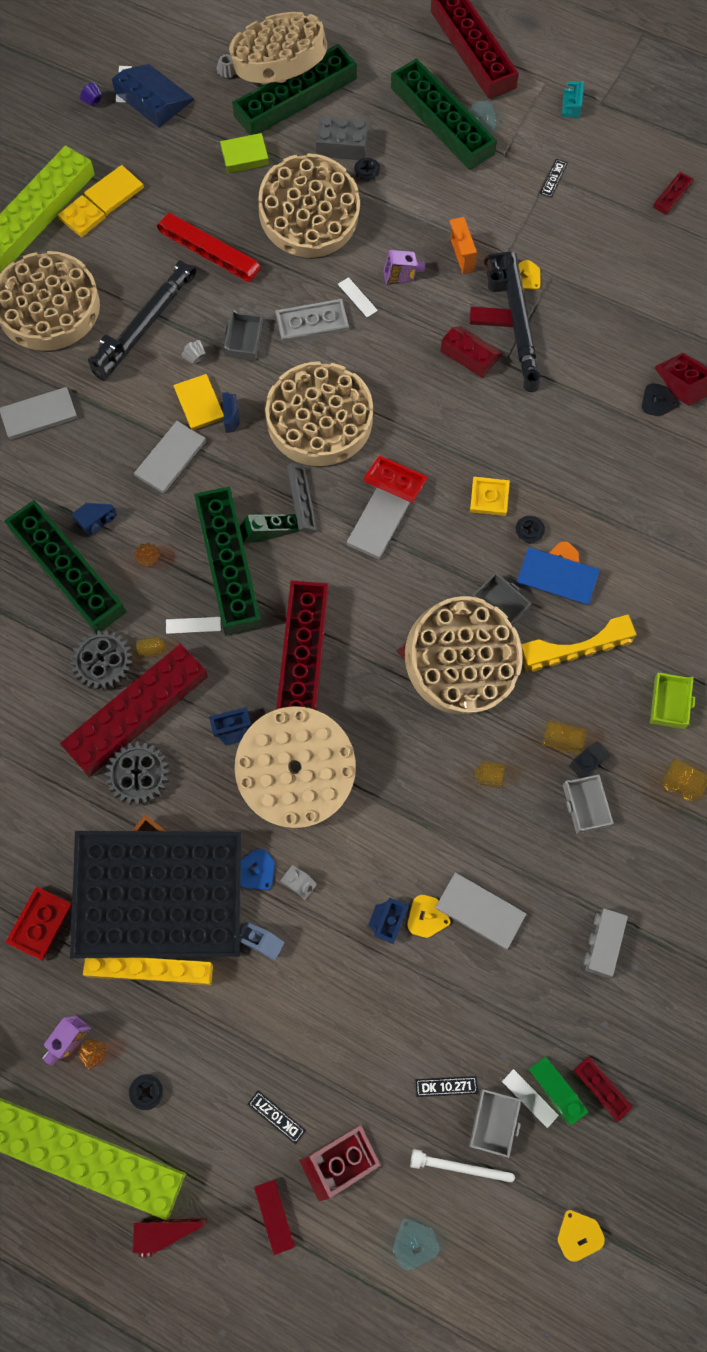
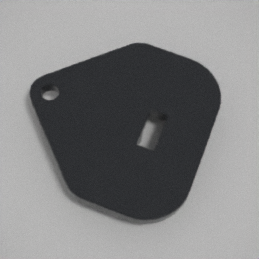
M656 383L646 386L641 405L642 410L646 414L662 416L678 407L679 402L666 386ZM653 396L656 397L655 402H652Z

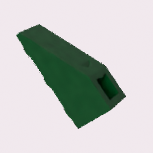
M296 514L247 515L239 526L244 542H261L300 531Z

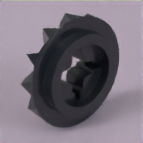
M362 158L356 162L354 172L356 177H360L361 180H374L376 176H379L380 165L375 159Z
M524 516L516 524V534L519 536V540L522 539L525 543L532 542L534 544L536 541L541 540L545 533L543 522L535 516ZM532 525L533 531L528 535L527 529Z
M150 1074L138 1076L129 1088L130 1101L140 1110L153 1109L160 1103L163 1097V1085L157 1077ZM140 1085L144 1088L151 1087L150 1093L153 1099L145 1096L140 1100L143 1094Z

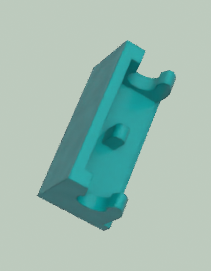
M570 81L567 83V86L574 88L564 89L562 117L579 119L582 108L584 81Z

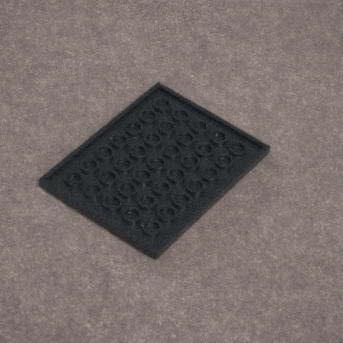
M75 831L70 958L240 957L241 832Z

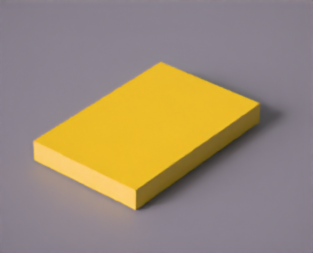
M121 165L85 191L84 194L87 199L107 216L141 191L144 185Z
M207 374L173 385L191 430L194 431L224 420V414Z

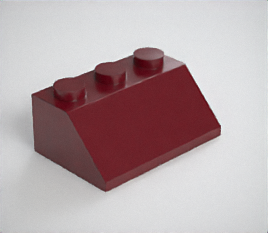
M461 326L452 327L441 341L440 352L481 378H484L503 354V352Z

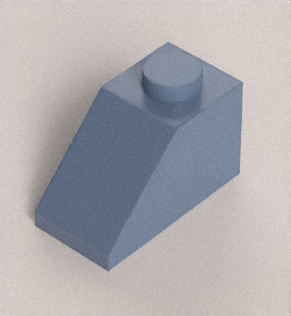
M246 921L240 930V943L274 961L285 943L269 931Z

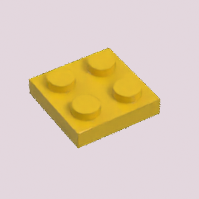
M83 195L58 214L59 219L81 238L106 218L105 213Z
M473 477L470 512L506 516L510 481Z

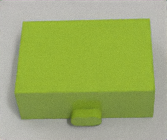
M262 133L220 141L227 174L269 166Z
M657 673L654 681L650 724L685 729L689 725L690 709L695 706V697H692L694 677Z

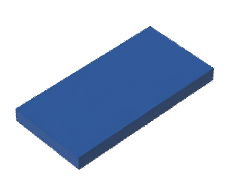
M528 547L517 583L589 605L600 569Z

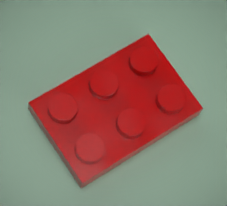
M379 455L364 476L363 482L413 503L427 482L428 476Z
M35 887L5 943L43 961L68 916L72 903Z

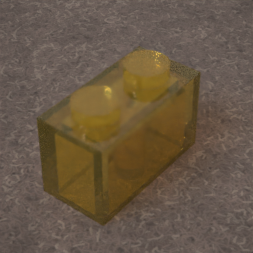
M549 720L545 726L541 745L579 755L584 746L587 730Z
M674 758L669 764L660 784L664 785L665 789L671 792L682 794L686 800L697 802L706 789L707 774Z

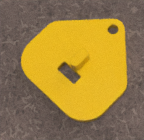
M521 261L519 269L520 273L523 272V275H521L523 290H538L540 288V268L532 261Z
M419 895L413 900L407 924L408 930L413 935L429 938L450 925L449 917L435 909L439 902L437 898ZM421 911L425 912L423 920L419 919Z
M572 1210L565 1212L557 1238L564 1256L568 1260L575 1262L600 1250L604 1245L605 1239L598 1222ZM586 1238L587 1242L579 1246L577 1242Z

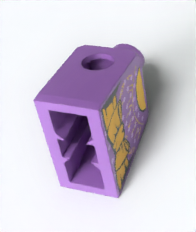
M389 250L383 270L386 285L412 282L416 272L425 271V262L417 261L414 252Z
M76 1015L64 1017L44 1044L48 1052L44 1055L43 1060L53 1066L58 1059L68 1057L89 1033L91 1028Z

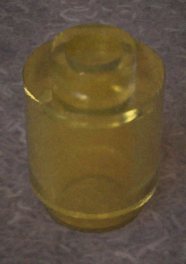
M160 636L141 638V641L136 642L139 656L162 655L163 651L166 650L165 641Z

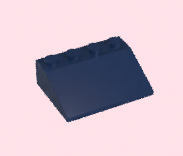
M149 64L123 69L112 78L115 94L159 128L193 101V97Z

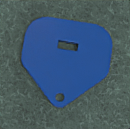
M256 849L241 860L242 887L259 890H270L272 888L275 863L265 850ZM254 863H256L257 866L253 867V869L250 871L248 868L252 866Z

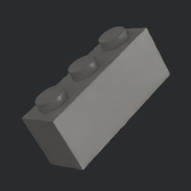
M602 909L600 913H596L593 923L596 925L595 933H591L588 943L591 945L590 952H586L583 962L586 965L585 971L606 978L613 977L628 916L607 909Z

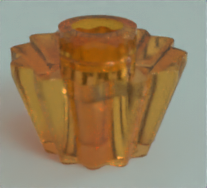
M149 542L146 544L142 543L140 547L136 548L134 553L136 556L135 560L143 567H153L157 564L160 556L158 553L159 548H156L155 544H150Z
M91 1038L82 1044L78 1055L85 1068L90 1070L103 1061L105 1053L108 1051L107 1044Z

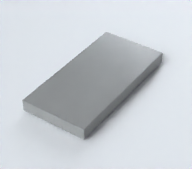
M342 299L275 310L282 343L349 331Z
M67 387L0 408V414L9 440L78 419Z
M176 421L134 472L135 477L164 494L204 445L206 438Z
M376 488L347 540V545L380 560L411 502Z
M456 872L435 907L438 911L505 950H508L526 916V913Z

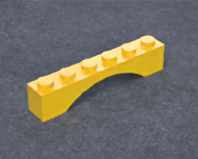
M629 614L611 619L599 634L581 643L557 645L538 639L521 644L522 663L525 671L532 670V672H535L547 665H550V667L556 666L561 661L568 660L570 662L578 659L579 656H592L600 650L606 652L618 645L622 647L630 645L637 634Z
M85 958L83 976L98 979L149 980L211 986L213 964L211 962L154 958Z

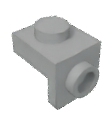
M293 865L280 880L283 885L296 892L304 900L313 892L317 885L308 874Z

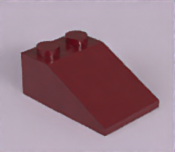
M681 353L655 366V370L676 398L689 406L707 397V367L685 353Z
M361 1125L299 1160L318 1201L330 1199L381 1166Z
M207 1218L140 1219L134 1223L132 1253H139L138 1257H152L153 1254H156L161 1249L202 1228L207 1224Z

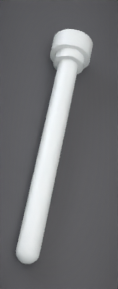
M413 1149L410 1163L412 1168L419 1169L426 1165L506 1182H513L515 1180L514 1174L428 1157L425 1153H422V1150Z

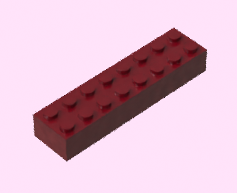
M431 0L430 12L487 98L491 99L516 89L519 76L518 71L470 0Z
M290 580L276 710L285 707H305L317 711L329 593L328 583Z
M180 643L65 738L60 745L88 777L92 776L109 761V758L115 756V751L119 753L121 747L125 748L128 743H131L207 679L208 675L205 668Z

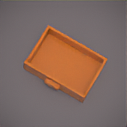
M464 217L449 220L452 227L450 240L462 274L472 273L475 269L477 251Z

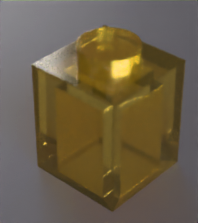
M481 761L480 766L475 768L474 778H477V785L500 789L505 765Z

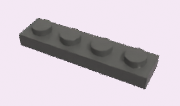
M290 463L287 469L298 527L300 531L313 534L317 531L306 470L304 466Z

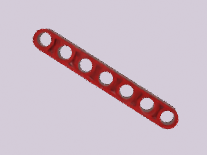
M167 213L157 224V229L164 236L246 282H251L261 270L259 263L171 213Z

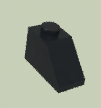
M597 741L579 754L569 767L579 778H585L611 755Z

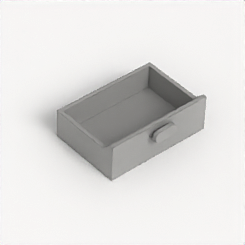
M600 775L564 782L563 788L567 799L566 804L569 813H571L576 834L608 828L614 824Z
M481 1089L469 1147L509 1158L513 1137L519 1134L520 1123L517 1122L521 1099Z

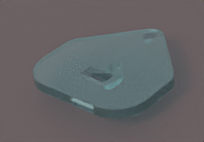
M487 100L474 103L469 112L488 132L493 131L497 123L492 103ZM483 114L487 115L486 120H484Z
M405 1218L401 1221L396 1235L393 1252L401 1268L412 1270L434 1259L439 1253V1243L431 1228ZM421 1246L422 1251L413 1255L412 1250Z

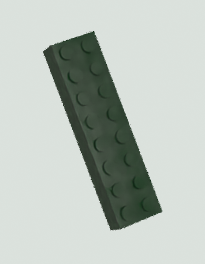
M337 44L327 49L323 59L308 71L286 79L282 83L271 82L262 85L233 101L234 117L249 135L259 134L356 80L357 63Z
M417 58L391 73V89L469 170L495 155L497 140Z
M228 486L195 493V501L225 636L262 628L231 488Z
M35 500L4 520L9 531L96 635L98 630L101 632L127 613L123 603Z

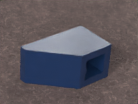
M85 503L73 512L72 516L76 524L89 537L97 533L106 523L112 522L117 513L112 504Z

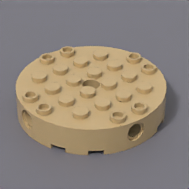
M286 12L265 17L266 20L259 24L255 21L246 26V31L243 33L238 32L229 46L236 74L246 81L263 85L271 82L282 83L286 79L308 71L323 59L327 51V42L322 22H319L318 17L315 15L304 16L303 12Z
M318 154L293 155L283 159V162L278 165H274L265 175L259 190V218L268 238L283 251L306 258L326 256L343 247L356 229L360 210L358 188L354 179L350 177L346 169L338 162Z
M47 251V253L43 254L35 252L23 256V259L16 263L13 261L1 272L0 326L4 333L15 343L33 350H57L70 346L83 338L95 324L100 310V298L92 274L75 257L56 251Z
M309 362L293 367L279 377L276 384L272 385L267 396L265 411L269 435L275 446L284 455L296 462L311 466H328L343 462L355 455L364 446L371 433L373 401L370 391L357 374L351 373L339 364L331 363L330 365L321 364V362Z
M453 597L426 610L413 624L405 646L406 669L414 688L429 704L447 713L466 715L490 709L511 693L521 673L522 647L515 627H512L507 619L508 617L498 607H494L485 602V600L476 597ZM463 652L466 654V659L461 655Z
M305 707L280 708L259 718L244 734L235 758L236 782L248 806L266 821L290 828L311 826L333 815L347 799L356 773L354 750L345 731L329 716ZM293 761L300 762L302 767L299 772L292 771L291 764Z

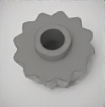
M223 54V56H220L217 64V73L221 77L228 78L236 75L231 55Z
M196 340L195 342L188 343L184 347L181 356L192 364L199 362L205 356L201 341Z

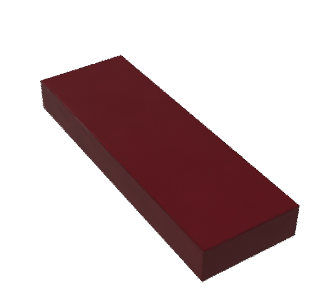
M679 172L656 200L653 208L668 215L692 185L694 179Z
M472 306L470 308L469 324L513 327L510 309Z
M589 1056L572 1070L616 1122H619L633 1108Z
M276 1180L254 1186L273 1255L295 1248Z

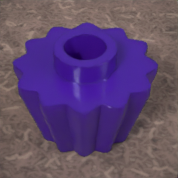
M94 82L84 86L80 94V100L92 107L98 104L102 98V94Z

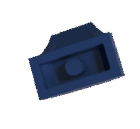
M225 392L222 393L226 433H232L240 424L236 394Z
M247 707L209 717L214 737L219 738L226 746L241 742L244 734L252 726Z
M390 897L386 902L377 904L368 924L374 932V937L394 945L408 905Z

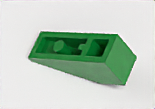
M546 1057L528 1069L567 1125H573L588 1113L578 1096Z

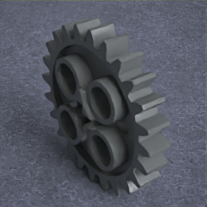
M98 630L96 636L90 632L89 639L83 636L85 642H77L79 648H73L76 654L70 656L74 660L70 662V665L74 667L72 672L77 674L75 677L78 681L81 680L83 686L87 684L89 689L95 686L96 691H99L100 686H102L106 691L108 685L114 689L115 682L121 685L119 679H127L125 673H131L128 667L133 666L130 660L134 657L130 653L132 651L131 648L127 647L128 642L126 640L123 641L121 635L116 638L117 635L113 632L109 636L107 630L102 635ZM108 645L106 650H100L102 646ZM87 657H93L91 661L85 662ZM119 659L117 664H111L113 660ZM98 671H104L102 675L96 676Z
M136 742L135 747L128 743L127 750L121 747L122 753L114 752L116 759L109 758L112 765H106L110 772L105 773V776L111 779H108L106 784L112 785L109 788L110 792H115L114 797H120L122 803L127 799V803L130 806L133 801L139 806L140 801L143 800L145 805H147V799L150 798L154 802V795L161 796L159 790H166L163 783L169 782V779L165 777L170 775V771L165 770L169 767V764L164 762L166 760L165 755L160 756V750L155 751L154 745L148 749L147 743H144L142 747H140L138 742ZM137 757L140 758V759H139L138 768H139V770H140V772H141V773L138 774V782H139V790H138V791H136V788H137V778L135 777V775L137 774V763H136V758H137ZM132 761L133 763L130 768H124L126 762ZM152 761L150 767H143L144 762ZM147 779H151L152 784L148 787H144V781ZM127 780H132V785L130 787H123L124 783Z

